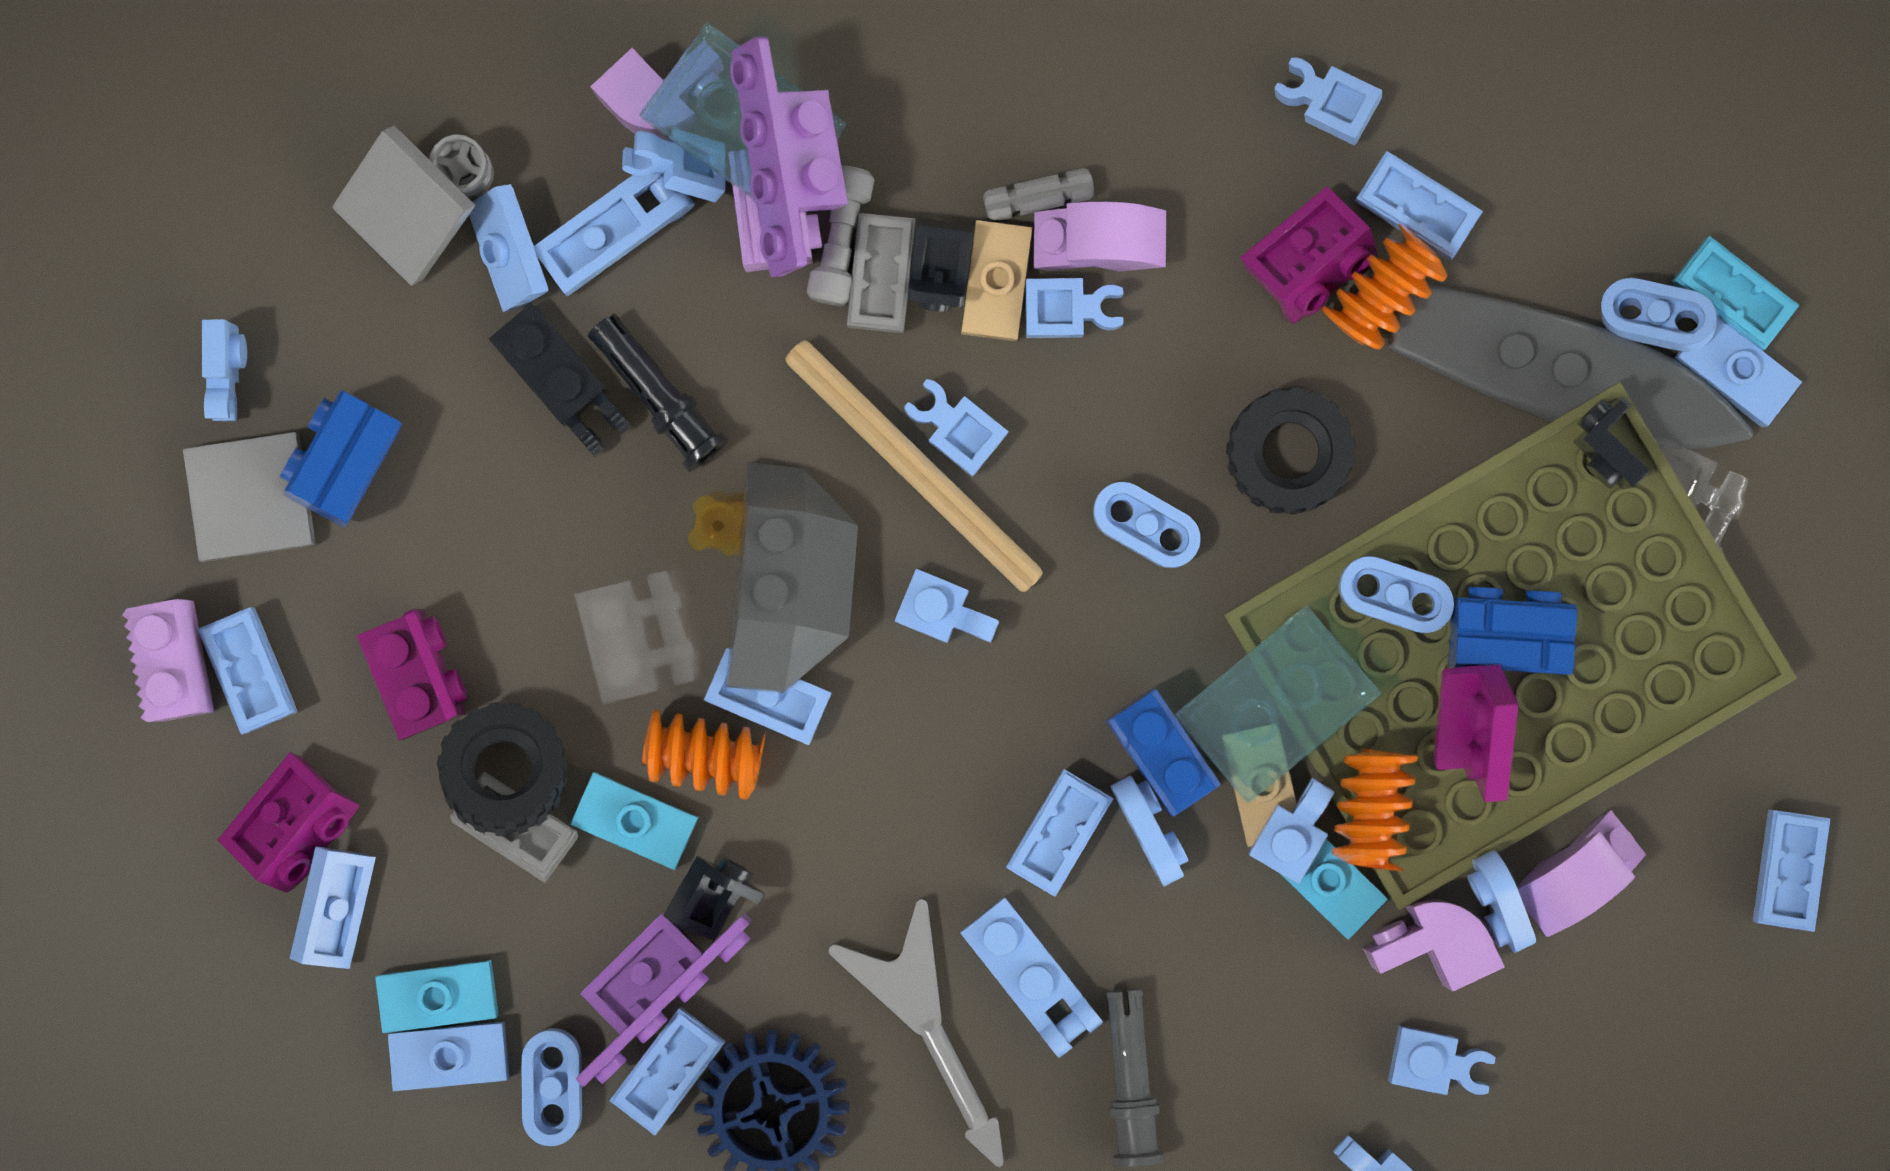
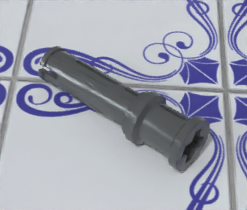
M1126 989L1127 1014H1124L1123 992L1121 990L1106 992V998H1108L1117 1100L1111 1101V1107H1109V1116L1116 1121L1118 1154L1113 1156V1165L1116 1167H1138L1164 1163V1152L1159 1151L1157 1146L1155 1116L1161 1112L1160 1103H1157V1098L1150 1097L1142 1003L1143 989Z

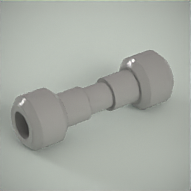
M841 165L848 204L831 210L829 218L831 228L828 243L824 244L820 266L810 271L806 291L811 300L833 306H845L849 303L852 276L848 272L852 253L850 244L853 228H857L860 207L871 201L875 180L869 171Z

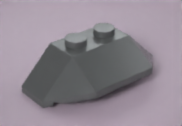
M747 462L726 687L783 693L849 637L858 524L803 468Z

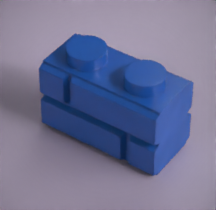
M340 390L334 403L323 398L307 427L317 432L306 452L296 447L281 472L280 478L289 482L284 490V496L346 528L398 435L402 423L345 391Z
M1468 587V598H1453L1454 609L1450 624L1449 667L1500 665L1504 671L1572 675L1574 671V638L1576 636L1577 607L1576 605L1561 604V592L1526 591V602L1503 600V589Z
M1150 689L1105 720L1143 778L1155 791V796L1168 815L1176 816L1221 785L1157 689Z

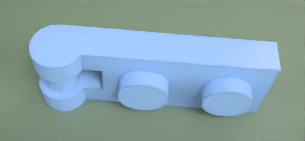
M654 173L647 176L632 175L534 246L536 255L563 293L568 297L663 227L689 212L695 205L691 197L681 192L663 188L664 173ZM651 191L660 204L646 213L636 199L643 193Z
M1005 896L960 931V934L1058 1058L1073 1048L1070 1042L1086 1029L1092 1033L1104 1023ZM1063 998L1072 1009V1012L1055 1025L1046 1011Z

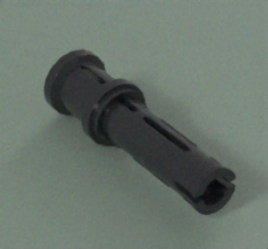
M616 313L611 314L610 317L607 316L588 333V338L605 355L631 390L645 404L653 415V429L658 435L665 434L685 458L683 466L688 472L702 466L728 442L726 436L723 433L716 434L696 410L698 402L695 398L687 393L680 394L641 344L631 335Z

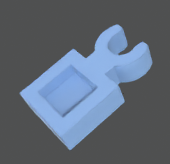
M1291 58L1288 63L1289 72L1300 76L1304 82L1298 88L1293 89L1277 83L1274 88L1276 98L1288 106L1308 105L1309 107L1304 114L1305 122L1355 146L1382 99V90L1331 66L1323 80L1315 76L1313 67L1307 61L1300 58Z
M1083 278L1026 279V338H1083L1084 321H1092L1103 330H1116L1123 326V317H1107L1100 308L1101 302L1107 298H1122L1123 288L1120 286L1105 285L1097 289L1093 295H1083Z
M225 319L202 320V377L206 378L204 414L206 419H212V421H237L235 383H239V368H245L247 363L246 338L244 334H239L238 326Z
M926 379L923 387L935 397L934 407L929 411H920L908 402L904 406V410L913 421L920 424L932 423L938 429L929 439V443L973 477L1009 431L965 396L955 408H952L946 403V394L943 388L937 382Z
M1399 1025L1388 1081L1395 1085L1447 1095L1450 1079L1457 1080L1463 1088L1473 1094H1488L1490 1086L1479 1081H1472L1469 1072L1471 1066L1476 1062L1494 1064L1495 1057L1479 1048L1466 1050L1461 1055L1456 1054L1458 1044L1456 1037Z

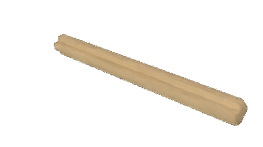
M803 340L788 353L785 358L787 365L1019 591H1028L1041 578L1043 574L1042 569L812 344Z

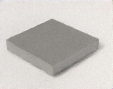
M393 125L380 133L332 208L395 271L413 286L426 277L473 210L475 204Z
M292 432L183 449L198 559L200 562L316 545L311 510L284 496V490L289 482L280 478L281 472L294 449L297 447L302 450L299 433Z

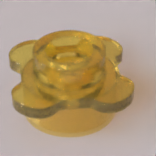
M708 495L699 497L693 505L696 521L694 529L688 533L689 545L696 551L711 548L721 550L728 557L737 555L739 552L743 503L734 501L728 504L726 502L714 501ZM715 521L723 523L724 528L721 531L713 529Z

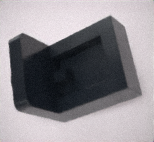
M918 218L907 300L918 302L921 308L936 312L949 311L952 307L964 306L974 225Z
M1624 397L1612 401L1609 405L1603 399L1598 401L1577 423L1584 431L1573 441L1591 459L1586 465L1588 470L1610 489L1616 484L1622 490L1634 488L1650 472L1608 430L1631 407V404Z
M696 856L663 916L676 926L715 941L740 896L760 904L765 893L749 883L753 873L736 862L722 857L719 865Z

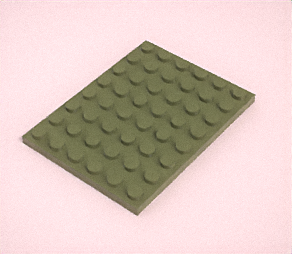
M1621 382L1614 384L1223 614L1320 780L1334 791L1332 800L1336 807H1338V802L1356 797L1355 793L1340 785L1341 779L1357 776L1359 773L1358 770L1343 762L1344 756L1360 753L1362 748L1418 756L1417 762L1400 766L1401 770L1416 777L1415 784L1398 788L1397 790L1398 793L1413 800L1412 807L1395 811L1394 813L1397 817L1410 823L1408 831L1392 834L1391 837L1407 846V851L1403 855L1390 857L1388 860L1404 869V871L1373 868L1398 910L1405 908L1473 868V859L1492 850H1495L1497 853L1501 852L1797 679ZM1624 397L1631 404V407L1608 430L1650 470L1634 488L1622 490L1617 484L1612 489L1605 486L1588 470L1586 465L1591 459L1573 443L1584 431L1577 423L1601 399L1609 405L1612 401ZM1361 557H1377L1434 576L1442 580L1449 587L1453 598H1468V587L1503 589V600L1526 602V591L1561 592V604L1576 605L1577 622L1576 636L1574 638V671L1572 675L1502 670L1518 703L1507 801L1484 802L1475 779L1469 780L1464 768L1439 770L1433 760L1442 671L1446 668H1456L1449 667L1448 664L1451 618L1439 630L1430 633H1418L1351 610L1343 602L1338 584L1343 569L1353 560ZM1369 574L1361 576L1357 582L1359 593L1365 597L1372 596L1378 587L1376 579ZM1419 593L1413 598L1412 608L1417 614L1425 615L1431 610L1432 601L1427 594ZM1339 810L1346 823L1352 822V816Z

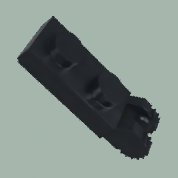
M532 302L489 338L490 342L564 427L568 425L593 456L596 457L605 448L602 446L601 439L590 427H586L578 417L593 402L603 412V417L613 429L619 430L623 434L632 426L605 395L607 389Z

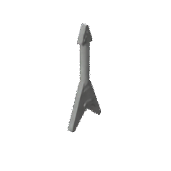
M919 899L915 905L903 950L895 960H882L838 944L830 946L829 954L914 1032L922 1036L969 1127L965 1131L966 1139L995 1166L1001 1167L1004 1160L998 1118L996 1116H988L941 1025L942 1016L929 908L925 899Z

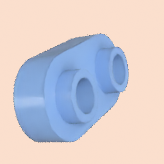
M1625 278L1609 286L1601 302V316L1605 327L1612 333L1628 340L1682 352H1690L1704 347L1715 333L1716 309L1708 297L1696 291L1637 278ZM1633 305L1639 308L1641 314L1637 318L1626 319L1619 312L1623 307ZM1682 318H1691L1698 326L1693 331L1684 332L1677 328L1676 323Z
M1113 483L1104 488L1094 502L1093 518L1098 529L1107 537L1158 566L1164 568L1180 567L1192 560L1199 549L1200 532L1197 524L1190 516L1132 483ZM1123 501L1130 506L1132 513L1128 521L1117 522L1112 518L1110 510L1113 503ZM1171 529L1179 534L1180 545L1176 550H1166L1160 544V535L1164 530Z
M1361 557L1355 559L1343 569L1339 578L1340 596L1351 610L1410 631L1430 633L1439 630L1449 621L1453 613V595L1449 587L1442 580L1381 558ZM1365 574L1373 576L1378 585L1376 592L1370 597L1361 595L1357 589L1359 578ZM1419 593L1427 594L1432 601L1431 610L1425 615L1417 614L1412 608V600Z
M1130 775L1111 785L1110 787L1162 886L1165 887L1184 877L1180 865L1189 860L1175 833L1171 831L1163 835L1153 815L1162 811L1148 782L1145 780L1136 784Z
M1492 850L1473 859L1472 864L1475 872L1467 875V878L1480 904L1483 907L1486 905L1489 907L1491 914L1484 916L1483 919L1495 944L1499 948L1507 944L1514 953L1535 944V934L1520 894L1499 854Z
M549 1028L538 1032L527 1042L522 1052V1123L528 1136L536 1143L544 1146H557L565 1143L575 1134L582 1121V1086L575 1079L582 1072L581 1048L574 1036L558 1028ZM556 1047L562 1052L563 1062L560 1066L553 1067L545 1062L543 1054L546 1048ZM550 1104L558 1105L564 1113L563 1121L558 1124L548 1122L544 1116L545 1107Z

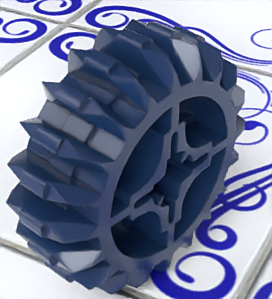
M775 1028L768 1030L765 1047L759 1046L754 1032H748L744 1036L746 1053L743 1054L736 1044L729 1042L724 1046V1052L731 1064L727 1065L717 1058H713L708 1063L707 1067L711 1073L719 1078V1081L709 1078L700 1079L697 1086L698 1090L713 1096V1099L697 1101L694 1105V1112L700 1115H712L713 1119L700 1124L697 1131L701 1137L718 1134L719 1138L707 1150L710 1157L718 1156L725 1149L731 1153L723 1167L724 1171H734L739 1161L748 1165L746 1171H757L758 1168L767 1169V1171H778L780 1168H785L786 1171H800L797 1164L800 1161L804 1163L809 1171H819L821 1164L814 1151L818 1150L825 1156H834L837 1147L825 1135H845L847 1126L841 1121L831 1118V1116L849 1113L850 1103L843 1099H832V1095L841 1093L846 1089L847 1083L844 1078H836L827 1082L825 1076L832 1073L837 1066V1062L834 1058L826 1059L819 1066L813 1062L821 1049L819 1043L813 1042L809 1045L805 1054L796 1051L801 1036L798 1032L791 1033L787 1047L778 1046L779 1034ZM767 1062L783 1063L797 1069L805 1075L812 1085L807 1087L803 1085L797 1087L783 1086L776 1080ZM750 1067L754 1078L752 1081L755 1093L754 1098L740 1105L738 1109L726 1113V1094L730 1083L739 1073ZM766 1089L768 1094L777 1095L776 1101L781 1097L785 1103H789L782 1108L779 1127L776 1120L768 1119L769 1113L764 1117L759 1111L755 1112V1110L762 1107ZM819 1102L820 1117L817 1126L806 1140L794 1147L789 1119L795 1113L805 1110L806 1105ZM739 1127L741 1130L754 1127L762 1129L768 1134L772 1146H776L777 1152L763 1151L750 1146L733 1129Z

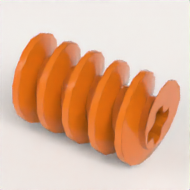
M1402 223L1398 225L1406 239L1403 244L1387 237L1383 241L1390 258L1387 261L1374 255H1370L1367 258L1374 275L1368 277L1358 272H1354L1351 275L1359 290L1356 295L1340 288L1336 292L1343 309L1337 311L1325 305L1321 308L1327 317L1353 340L1361 345L1364 344L1378 350L1385 344L1378 328L1396 333L1401 327L1393 311L1395 310L1408 316H1412L1416 311L1409 294L1411 293L1427 299L1432 294L1425 277L1427 276L1443 282L1448 277L1437 254Z
M654 709L647 729L642 755V767L647 764L648 777L651 782H659L667 768H669L672 786L681 787L689 773H692L693 785L697 791H703L710 779L714 777L717 795L722 796L727 794L735 781L737 782L740 799L748 800L757 784L766 731L758 745L752 744L750 728L744 726L736 740H730L728 726L724 722L720 723L713 736H707L705 719L698 718L691 731L686 732L682 714L676 713L668 728L662 727L660 710Z
M1362 748L1360 753L1344 756L1343 762L1358 770L1359 773L1357 776L1341 779L1340 785L1355 793L1356 797L1338 802L1337 808L1352 816L1353 820L1352 822L1335 825L1334 831L1350 839V844L1332 848V855L1347 862V864L1383 870L1404 871V869L1388 860L1390 857L1403 855L1407 851V846L1391 837L1392 834L1409 830L1410 823L1397 817L1394 813L1395 811L1412 807L1413 800L1398 793L1397 790L1398 788L1415 784L1416 777L1401 770L1400 766L1417 762L1418 756Z

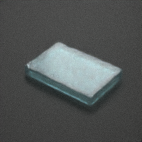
M706 22L639 116L650 126L752 198L750 190L752 171L748 148L743 143L740 133L742 114L739 96L730 75L732 51L740 45ZM774 71L778 92L802 91ZM832 112L836 138L838 140L847 128V122Z
M1306 605L1175 713L1174 716L1248 804L1382 693Z

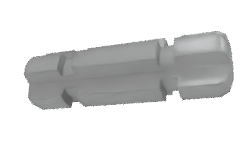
M1080 168L1066 172L1065 177L1062 178L1055 174L1016 183L1011 190H1006L1005 186L987 190L983 196L984 207L988 219L996 222L1012 218V213L1018 211L1020 216L1064 206V201L1070 199L1072 203L1090 200L1094 196V184L1089 170Z

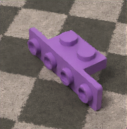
M754 37L732 51L730 75L732 83L738 91L742 114L740 133L743 143L748 148L752 171L750 190L753 200L758 205L762 228L760 248L763 257L768 263L770 276L780 277L807 265L799 212L834 210L847 205L848 201L828 90L778 92L769 40L767 37Z
M664 911L580 993L620 1034L575 1078L582 1087L593 1077L601 1084L611 1077L626 1062L627 1059L620 1051L635 1036L644 1044L668 1020L661 1011L676 996L686 1003L709 980L702 970L719 955L725 963L728 962L751 939L743 931L752 921L745 912L716 941L703 951L679 926H676L663 916Z

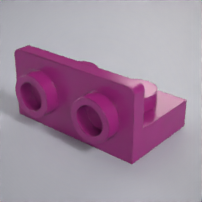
M1326 186L1243 254L1240 259L1244 268L1280 304L1284 317L1291 324H1295L1305 315L1310 316L1318 312L1326 304L1329 296L1348 280H1353L1351 275L1354 272L1364 274L1370 267L1367 258L1370 255L1377 257L1378 251L1371 228Z
M412 609L405 612L404 616L356 635L399 741L466 715L461 702L468 700V694L457 669L454 668L449 671L440 652V649L447 647V643L441 626L434 615L427 618L424 610Z
M1500 665L1446 668L1442 671L1434 763L1439 770L1464 768L1467 778L1469 780L1475 779L1484 802L1508 800L1518 703Z
M290 752L217 840L256 881L287 893L310 873L315 847L327 848L332 840L338 838L347 828L349 820L359 809V805L351 797L336 791L303 757Z

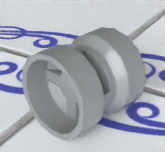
M451 135L442 138L434 145L429 155V160L469 200L479 198L489 190L494 178V167L489 156L475 140L465 135Z

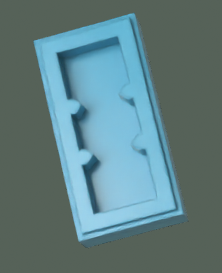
M1711 236L1706 237L1670 282L1675 287L1696 291L1708 297L1716 309L1717 316L1762 351L1768 347L1799 307V304Z
M593 772L570 825L676 870L699 817L602 774Z
M1325 839L1300 884L1282 874L1280 875L1334 928L1349 940L1388 899L1354 865L1347 864V862L1332 855V848L1335 847Z
M492 960L375 976L382 1033L494 1019L499 1016Z

